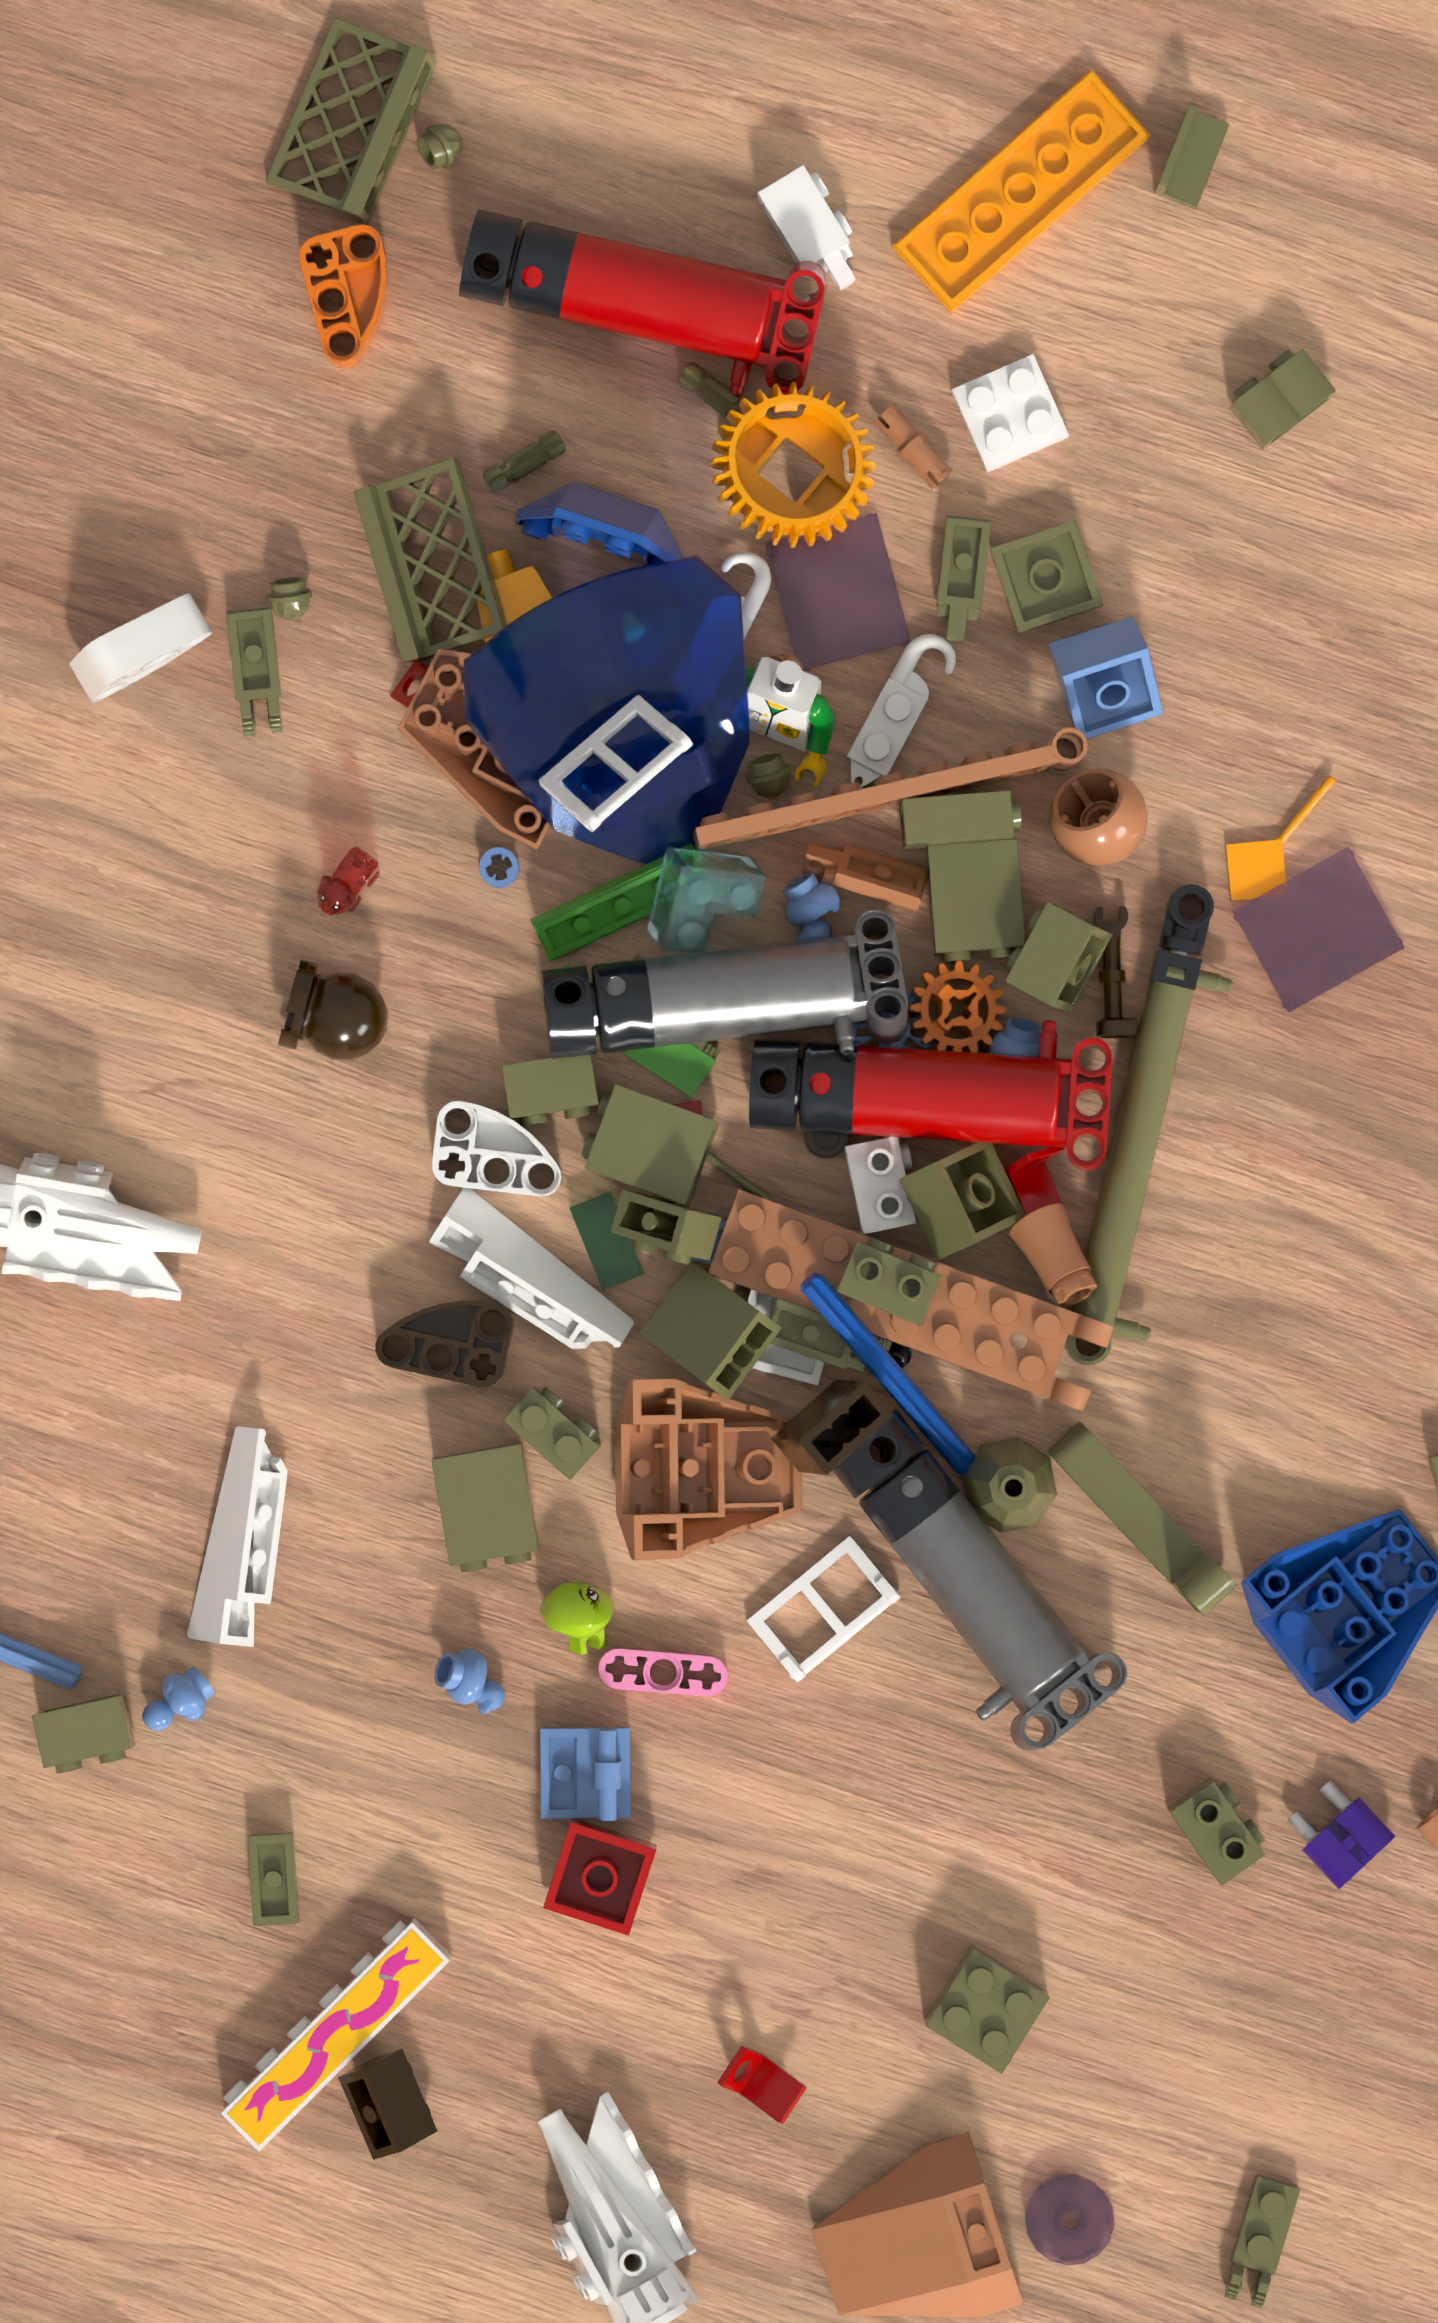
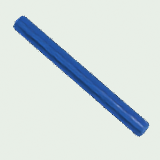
M816 1272L810 1274L801 1283V1291L954 1471L961 1475L966 1474L969 1465L974 1462L976 1455L825 1277Z

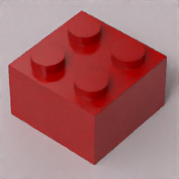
M571 1818L543 1908L629 1936L657 1845Z

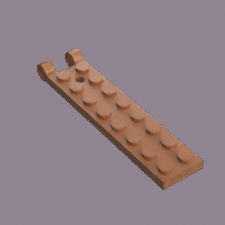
M1068 727L1058 731L1045 747L1037 749L1034 741L1008 747V750L1004 751L1005 756L992 759L990 751L964 757L965 760L961 761V766L948 769L947 762L935 763L921 767V771L917 772L918 776L904 779L903 772L892 773L878 777L877 781L874 782L875 786L865 789L860 788L859 782L834 787L833 791L830 792L831 796L817 799L815 792L789 798L790 801L787 802L788 806L773 810L772 802L745 808L746 811L743 812L744 817L729 820L727 812L702 818V822H700L701 827L695 828L692 834L696 852L901 804L902 799L940 796L1052 769L1067 771L1073 768L1085 756L1088 742L1080 730ZM1071 735H1074L1075 737H1077V738L1079 739V741H1080V743H1081V746H1080L1079 742L1077 741V739H1075V738H1074L1073 736H1071ZM1057 741H1067L1073 746L1075 751L1073 759L1064 758L1058 753Z
M738 1189L708 1273L773 1298H778L820 1313L801 1291V1283L810 1274L816 1272L822 1274L837 1291L857 1241L867 1245L870 1237ZM898 1247L894 1248L892 1256L909 1262L911 1254L937 1264L934 1273L942 1276L922 1326L837 1292L874 1335L1083 1412L1091 1390L1054 1377L1067 1337L1070 1334L1107 1348L1114 1327ZM1015 1331H1022L1027 1336V1344L1021 1349L1014 1348L1010 1344V1336Z

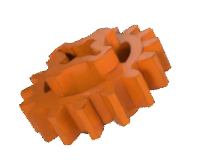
M960 960L953 963L951 972L948 971L943 963L937 965L936 978L928 972L924 973L921 979L926 987H914L911 990V994L918 998L919 1002L908 1006L907 1010L910 1013L918 1014L919 1020L912 1023L910 1027L911 1030L921 1028L924 1030L925 1034L922 1036L920 1043L924 1045L933 1040L936 1043L934 1050H945L947 1047L950 1048V1051H962V1048L965 1047L967 1052H978L976 1043L978 1041L986 1047L990 1046L993 1041L988 1032H1000L1003 1028L999 1022L995 1021V1016L1006 1013L1005 1007L997 1006L995 1000L1004 994L1003 990L991 991L989 988L994 976L990 974L982 979L979 978V965L974 964L965 972ZM958 980L966 982L970 986L965 990H954L949 984L946 985L944 982ZM930 997L936 1004V1018L932 1022L928 1012ZM970 997L961 1011L965 1018L958 1016L944 1023L952 1009L949 1001L954 1004ZM983 998L985 1004L984 1021L978 1016V1001ZM949 1029H960L969 1038L953 1039L943 1034Z

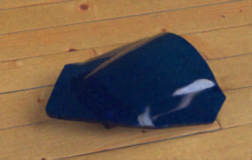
M694 555L674 561L630 568L570 589L524 613L496 633L483 647L463 660L464 720L526 798L555 831L617 855L648 864L690 843L695 848L693 832L695 828L701 827V819L721 813L750 743L749 697L741 594L699 556ZM639 695L669 722L683 731L690 738L693 745L686 752H682L602 821L597 829L591 832L544 790L538 780L635 696ZM637 715L610 738L605 745L638 773L667 748L670 743ZM593 753L560 783L594 811L623 786L626 781ZM704 851L696 852L699 859H701Z

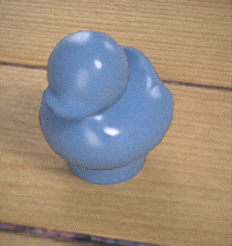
M813 872L806 873L789 883L782 890L788 900L785 908L786 918L791 924L802 926V931L797 935L796 941L832 937L830 925L818 918L828 911L834 913L839 911L840 899L837 890L829 883L818 882Z
M1008 1019L1005 1029L992 1038L993 1043L990 1045V1053L1038 1056L1041 1027L1027 1019Z
M466 1648L456 1654L447 1652L439 1659L435 1669L436 1685L445 1688L450 1698L456 1703L468 1705L476 1701L479 1712L485 1715L489 1711L500 1708L505 1701L503 1686L495 1680H486L487 1661L485 1656L478 1650Z
M193 1666L184 1674L171 1673L162 1681L164 1700H153L147 1704L142 1713L143 1722L151 1730L162 1731L172 1723L174 1713L189 1721H197L204 1716L206 1701L215 1694V1691L206 1678Z

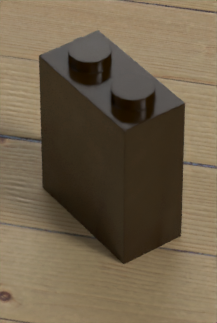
M836 1379L773 1435L771 1439L798 1472L828 1475L893 1415L865 1381Z

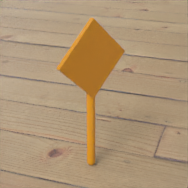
M1328 776L1275 840L1226 844L1231 901L1287 896L1283 844L1334 784L1335 778L1333 776Z

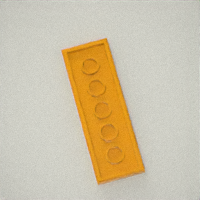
M1091 69L894 243L892 249L945 309L952 314L1144 144L1151 134Z

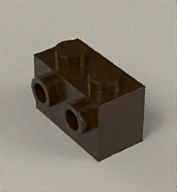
M403 2049L374 2057L338 2077L373 2160L402 2152L437 2132L430 2109L425 2103L413 2075V2069L407 2061Z

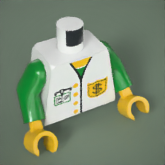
M761 657L754 667L746 666L727 673L709 704L710 713H704L699 716L693 734L694 739L696 740L700 730L710 729L714 734L709 747L715 746L719 742L723 728L721 719L723 716L727 717L726 720L804 752L806 749L809 750V755L803 758L795 771V779L797 782H800L805 769H810L816 775L813 786L816 787L827 771V764L822 758V754H827L836 721L833 709L827 699L821 695V680L817 676L802 671L801 667L794 661L779 662L769 657Z

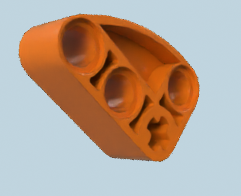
M365 224L313 236L303 243L299 251V261L322 348L328 361L342 369L357 365L363 358L375 337L386 305L388 265L384 245L378 231ZM360 238L371 239L376 244L373 254L367 258H358L351 253L353 244ZM318 250H323L325 256H332V259L326 260L328 266L323 269H318L316 263H309V260L315 259L313 253ZM329 292H336L344 297L343 306L334 313L325 312L320 308L321 298ZM340 335H348L355 340L354 350L346 356H339L331 351L332 342Z

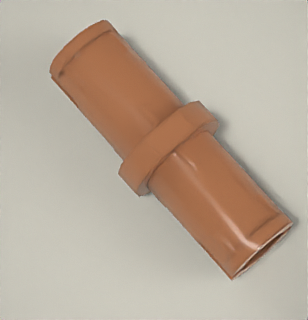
M895 404L886 409L880 415L881 417H878L873 422L898 449L899 453L897 456L902 462L907 460L921 475L931 490L941 484L946 479L945 477H948L953 472V469L927 443L929 437L924 432L919 434Z

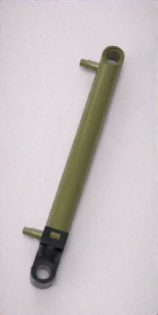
M1193 884L1177 889L1167 902L1166 915L1158 947L1171 950V952L1158 949L1154 955L1148 981L1149 987L1085 1258L1092 1269L1090 1274L1097 1284V1289L1089 1297L1073 1305L1072 1312L1113 1326L1112 1335L1132 1340H1148L1151 1329L1140 1325L1138 1322L1117 1318L1193 991L1197 987L1214 992L1222 991L1228 993L1233 982L1231 979L1222 977L1220 974L1200 970L1202 959L1188 956H1202L1210 918L1214 912V902L1211 894L1205 888ZM1193 896L1200 901L1202 912L1199 918L1195 920L1183 918L1178 910V903L1182 897ZM1070 1334L1064 1347L1073 1361L1082 1365H1095L1102 1362L1108 1356L1111 1349L1112 1335L1107 1348L1099 1346L1098 1350L1089 1356H1084L1077 1350V1337Z

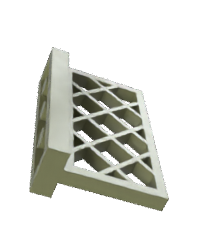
M335 17L271 166L266 182L282 190L344 213L351 219L368 225L437 63L436 60L426 49L413 44L411 46L405 45ZM343 32L358 38L363 52L340 62L335 48ZM365 41L377 46L368 49ZM389 50L402 55L396 71L380 78L372 58ZM332 58L334 65L328 67L329 62ZM367 60L374 81L351 90L343 70ZM338 73L346 93L323 103L318 92L320 83L323 79ZM391 83L386 93L384 85ZM378 89L383 100L379 112L362 118L355 98ZM315 99L317 106L310 108ZM349 101L357 121L334 131L326 111ZM321 114L328 134L305 144L301 134L304 121ZM373 124L370 133H368L366 127ZM361 130L366 142L362 152L345 160L337 139ZM297 140L300 147L293 149ZM332 142L339 163L316 172L309 152ZM303 155L311 175L296 182L281 178L287 162ZM356 165L351 175L349 167ZM343 170L348 185L340 201L325 194L320 180ZM314 183L317 191L309 189L306 186Z
M458 458L446 460L376 486H366L353 491L403 663L423 662L434 658L438 649L453 650L508 631ZM445 472H449L453 486L447 502L429 493L436 476ZM423 481L421 487L414 485V483ZM403 487L417 494L407 516L396 510L391 494L392 491ZM425 499L443 509L433 531L416 522ZM456 503H458L459 510L455 508ZM451 514L463 520L465 533L459 545L441 536ZM399 520L404 523L403 526H402V528H401V525H400ZM412 528L430 537L420 559L410 554L406 546V540ZM438 542L455 552L446 574L428 564ZM469 545H470V548H471L472 553L467 550L468 547H469ZM463 557L474 562L477 568L478 575L472 588L454 579ZM412 563L416 565L415 570H413ZM424 571L442 580L433 601L426 599L420 594L418 584ZM450 585L468 595L459 616L440 607ZM481 589H483L484 595L480 594ZM476 600L488 606L493 625L479 629L466 622ZM425 607L429 608L427 614L425 611ZM439 614L455 624L448 639L435 644L430 627L436 615ZM463 628L470 632L459 636Z

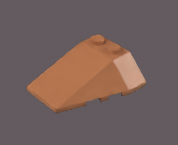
M630 1379L615 1422L616 1515L631 1560L678 1559L688 1555L689 1552L710 1544H717L727 1540L728 1537L747 1530L756 1529L802 1511V1472H798L771 1439L792 1418L731 1398L727 1400L719 1393L707 1391L677 1379Z

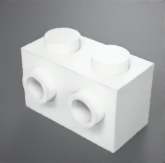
M888 1137L845 1146L844 1152L862 1234L915 1224V1212L899 1181L900 1178L906 1176V1170L913 1169L908 1143L899 1145L898 1137Z

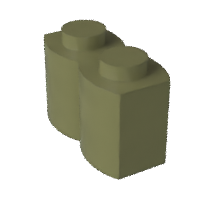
M1304 349L1295 355L1290 350L1285 351L1268 365L1272 371L1271 374L1260 382L1255 377H1252L1233 392L1237 400L1232 403L1230 409L1262 450L1270 446L1296 424L1322 406L1336 392L1335 388Z

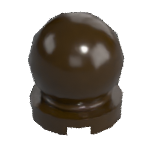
M301 959L286 1009L288 1015L284 1029H281L278 1046L296 1050L299 1040L305 1041L306 1039L317 1053L332 1060H354L369 1053L381 1042L388 1026V1010L381 993L373 983L355 973L336 972L321 979V975L317 974L318 963Z

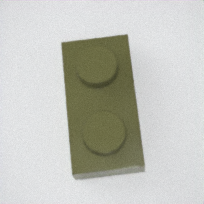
M294 1832L249 1835L248 1848L253 1926L299 1923Z

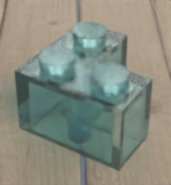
M666 847L647 931L662 950L687 953L705 952L714 913L756 917L766 875L750 857Z

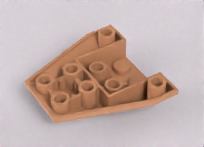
M438 649L397 729L498 831L538 850L562 808V805L540 786L538 780L604 724L619 690L577 669ZM585 761L560 782L568 790H571Z
M969 2131L925 2145L812 2228L839 2315L983 2317L1023 2304Z

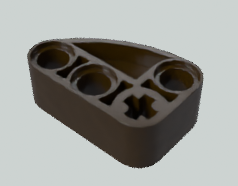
M478 1300L438 1304L415 1312L383 1331L376 1341L375 1352L378 1359L384 1365L391 1368L477 1387H488L495 1384L502 1377L505 1370L514 1329V1318L506 1306L494 1302ZM489 1310L501 1312L506 1319V1327L500 1335L490 1336L481 1327V1319ZM391 1335H401L408 1342L409 1351L401 1360H393L385 1353L384 1344ZM436 1344H443L452 1352V1362L447 1369L437 1370L429 1364L428 1352ZM481 1354L490 1355V1363L496 1365L495 1374L488 1373L487 1379L478 1378V1370L472 1368L473 1359L480 1360Z

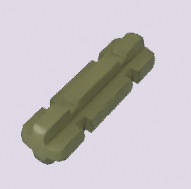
M695 362L687 364L679 375L678 381L690 391L696 390L698 392L697 397L724 417L732 409L742 414L739 407L740 397L731 393L730 389L715 377H707L705 375L707 371Z
M555 430L550 431L539 438V443L535 444L532 442L503 459L504 463L499 466L496 463L483 472V478L493 493H497L509 486L510 480L514 479L516 482L546 464L545 460L550 457L553 460L563 454L566 447L560 435Z

